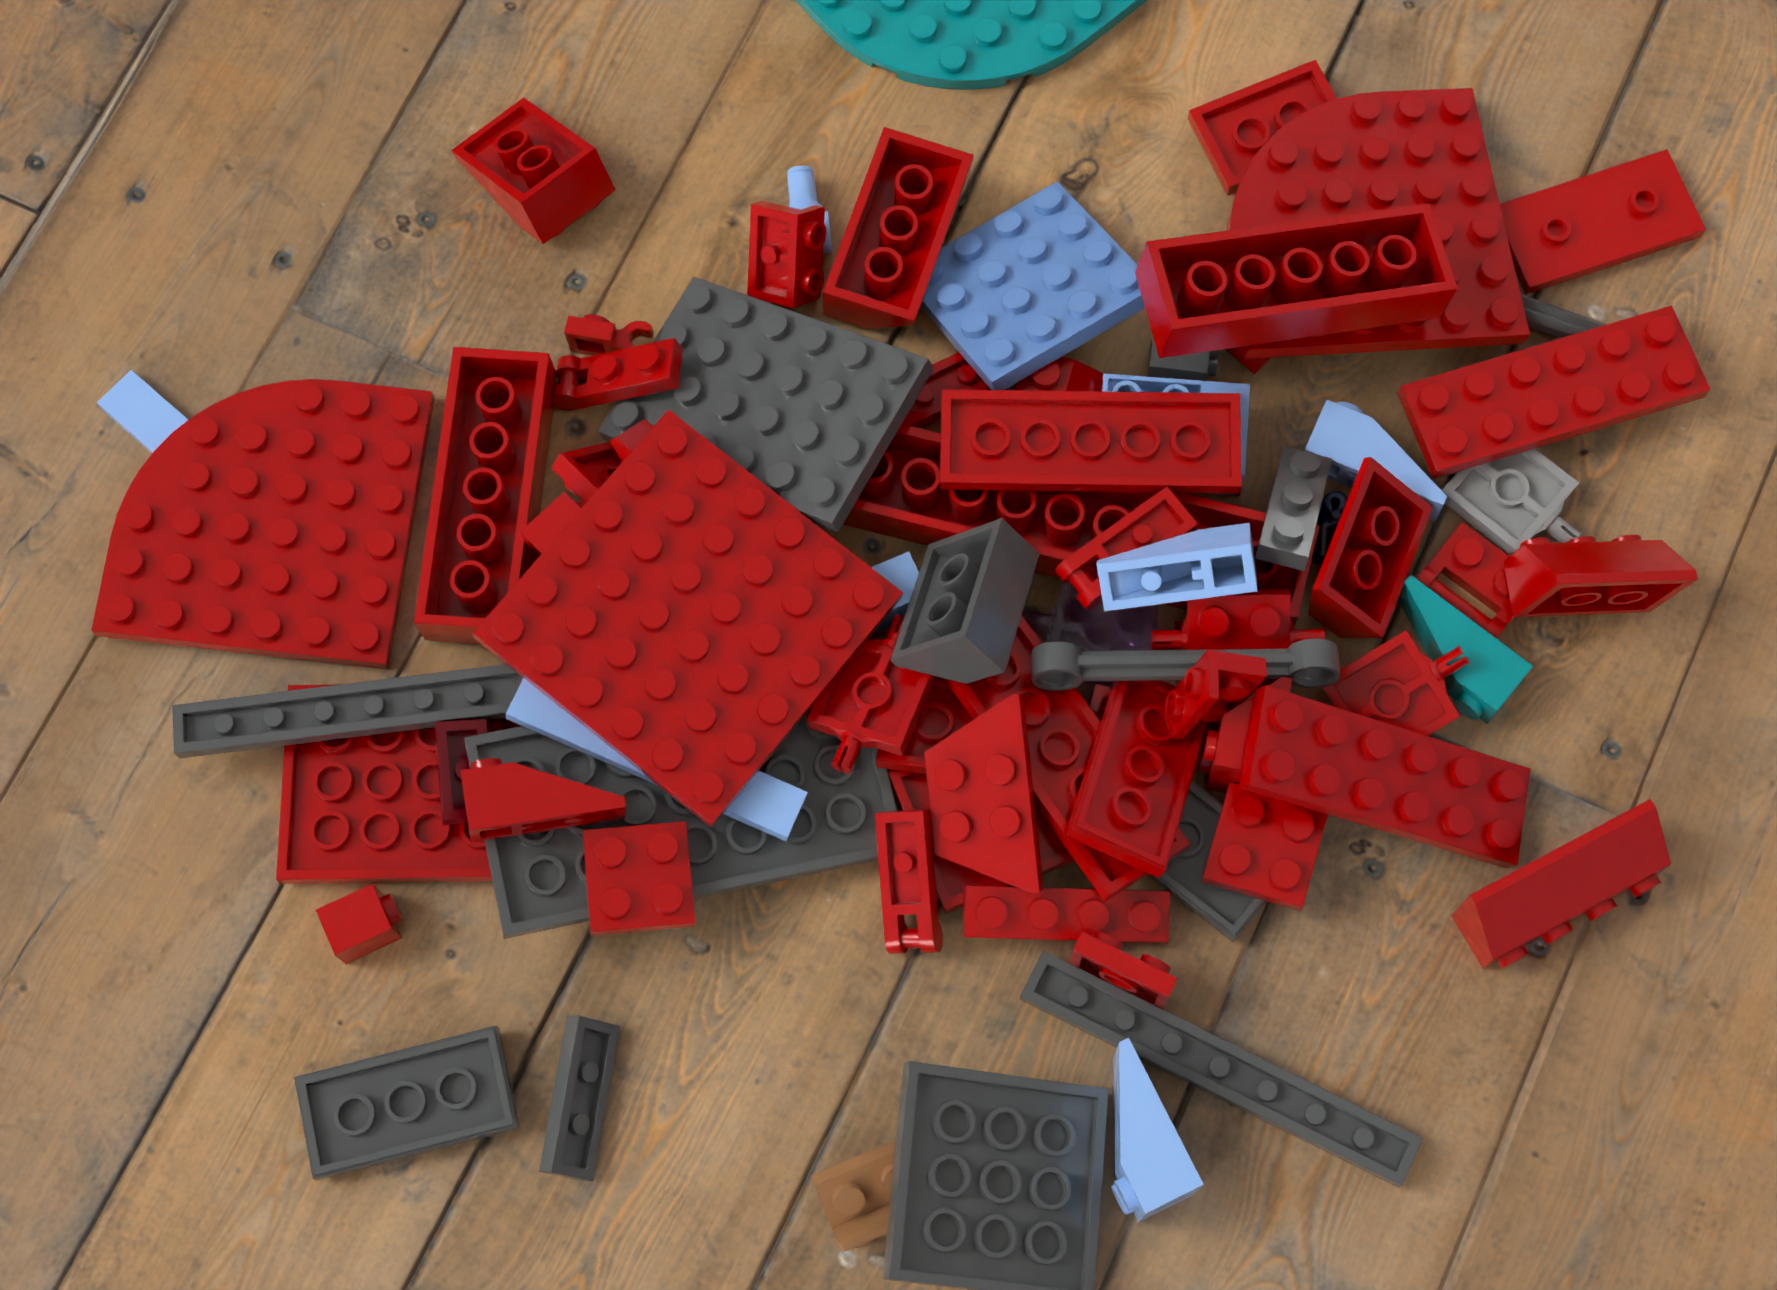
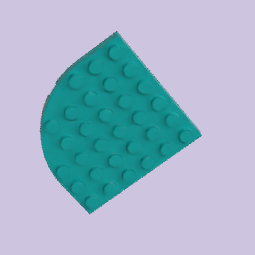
M1148 0L795 1L839 46L870 67H873L875 64L896 73L897 78L927 87L951 90H976L1005 86L1007 80L1029 74L1036 77L1064 64L1085 50Z

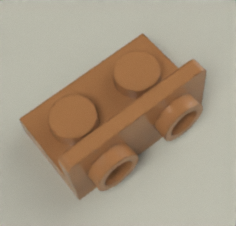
M896 1140L811 1175L836 1242L842 1252L852 1248L868 1246L878 1237L886 1235L888 1232Z

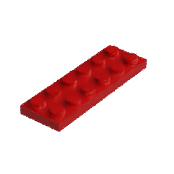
M1671 305L1401 385L1397 394L1432 478L1435 479L1705 398L1710 391V387Z
M942 389L940 489L1159 492L1168 486L1172 493L1240 494L1242 487L1240 393Z
M1021 615V622L1017 628L1010 652V659L1004 673L968 684L945 678L944 680L973 720L1008 696L1023 694L1035 806L1104 902L1147 876L1148 873L1065 835L1101 721L1076 688L1064 691H1049L1040 689L1032 683L1031 652L1033 648L1043 643ZM1179 827L1169 861L1186 851L1191 844Z
M1265 685L1255 690L1239 788L1500 867L1509 868L1518 866L1531 768Z

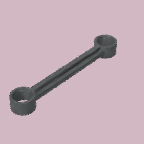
M1325 639L1301 640L1291 644L1287 649L1214 650L1266 658L1267 677L1265 679L1292 678V684L1297 687L1322 688L1332 685L1340 679L1338 646L1334 642ZM1047 642L1036 646L1031 652L1032 683L1040 689L1064 691L1078 687L1082 681L1182 680L1187 670L1193 667L1207 650L1082 651L1080 647L1072 643Z

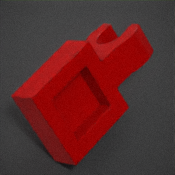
M587 314L583 318L568 315L564 334L571 352L593 356L634 347L632 344L634 339L637 337L653 338L654 332L652 325L644 321H634L623 329H616L615 323H611L608 319L599 315Z

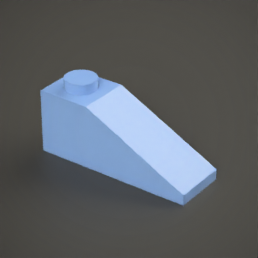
M1326 399L1304 451L1332 458L1327 478L1352 488L1363 459L1372 457L1433 507L1429 520L1435 522L1447 498L1442 490L1372 417L1363 414L1359 407L1351 403H1335Z
M1250 523L1199 529L1097 560L1104 611L1257 592V573Z

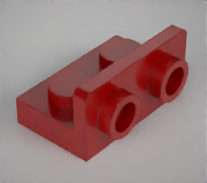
M766 201L751 204L748 296L790 308H796L820 298L824 284L822 260L823 244L826 239L824 207L814 205L800 210Z
M1207 650L1197 663L1187 670L1185 677L1175 689L1170 690L1167 695L1165 716L1167 720H1171L1172 738L1183 739L1200 719L1206 722H1219L1225 713L1244 702L1267 677L1266 658Z

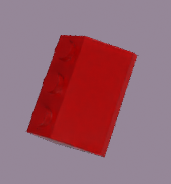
M1366 457L1362 461L1311 593L1308 614L1339 638H1383L1433 508L1372 457Z
M1625 535L1607 542H1596V538L1593 536L1573 538L1566 543H1551L1549 538L1544 537L1533 538L1522 542L1520 548L1503 561L1514 618L1651 612L1698 580L1696 569L1663 540H1641L1640 535Z

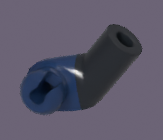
M1341 491L1329 492L1322 500L1316 524L1320 527L1311 560L1314 563H1323L1348 500V496Z

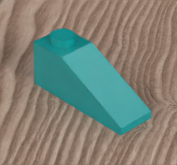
M1410 575L1401 589L1398 601L1424 651L1434 661L1455 649L1458 645L1461 647L1464 653L1449 661L1447 665L1453 664L1464 656L1468 658L1470 664L1444 678L1447 694L1455 699L1453 701L1454 705L1461 713L1474 720L1480 718L1488 724L1523 681L1533 665Z

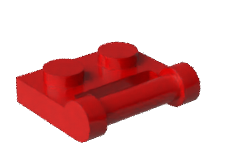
M1462 522L1416 579L1496 639L1514 618L1503 563L1509 556ZM1441 573L1494 611L1496 616L1492 620L1438 581L1439 575Z

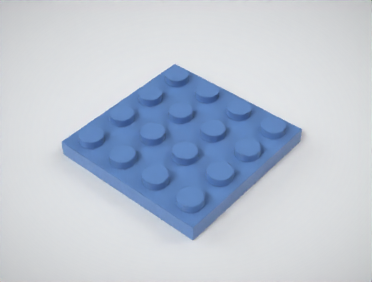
M1057 181L943 246L921 308L991 390H1005L1143 310L1145 306L1135 275L1137 264Z

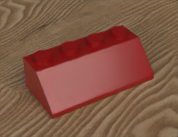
M887 127L883 128L823 290L824 316L865 329L915 324L974 159L973 154Z
M1649 799L1469 895L1451 916L1481 967L1484 969L1498 962L1501 969L1507 968L1529 955L1525 946L1542 938L1545 944L1549 945L1573 931L1570 925L1571 921L1584 914L1587 915L1590 922L1617 908L1618 906L1614 898L1630 890L1633 897L1636 898L1660 885L1662 882L1657 875L1670 866L1671 862L1656 806Z

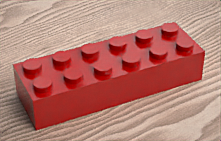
M1430 203L1147 241L1135 270L1159 359L1438 319L1458 289Z
M453 347L414 624L426 641L482 645L474 639L473 631L534 562L520 531L540 514L554 408L552 396L553 389L557 385L556 370L549 353Z

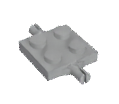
M1537 449L1458 471L1442 489V492L1447 496L1445 501L1447 506L1509 555L1518 550L1522 542L1536 538L1545 531L1560 543H1566L1573 538L1580 537L1582 534L1559 517L1564 502L1576 490L1579 482Z

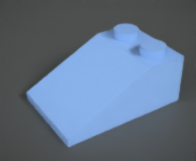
M1127 1038L1119 1042L1113 1057L1114 1175L1117 1180L1114 1181L1115 1185L1111 1186L1123 1213L1127 1215L1133 1212L1137 1221L1140 1222L1194 1195L1204 1184L1130 1039Z

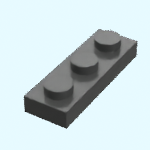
M1283 447L1255 559L1305 571L1332 458L1316 455L1309 451Z
M579 1015L567 1016L539 1172L580 1181L594 1180L620 1026Z

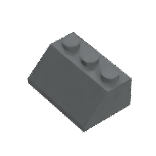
M1003 518L928 544L890 661L897 667L965 684L1004 673L1010 659V652L1017 628L1021 622V615L1028 591L1033 582V574L1039 553Z

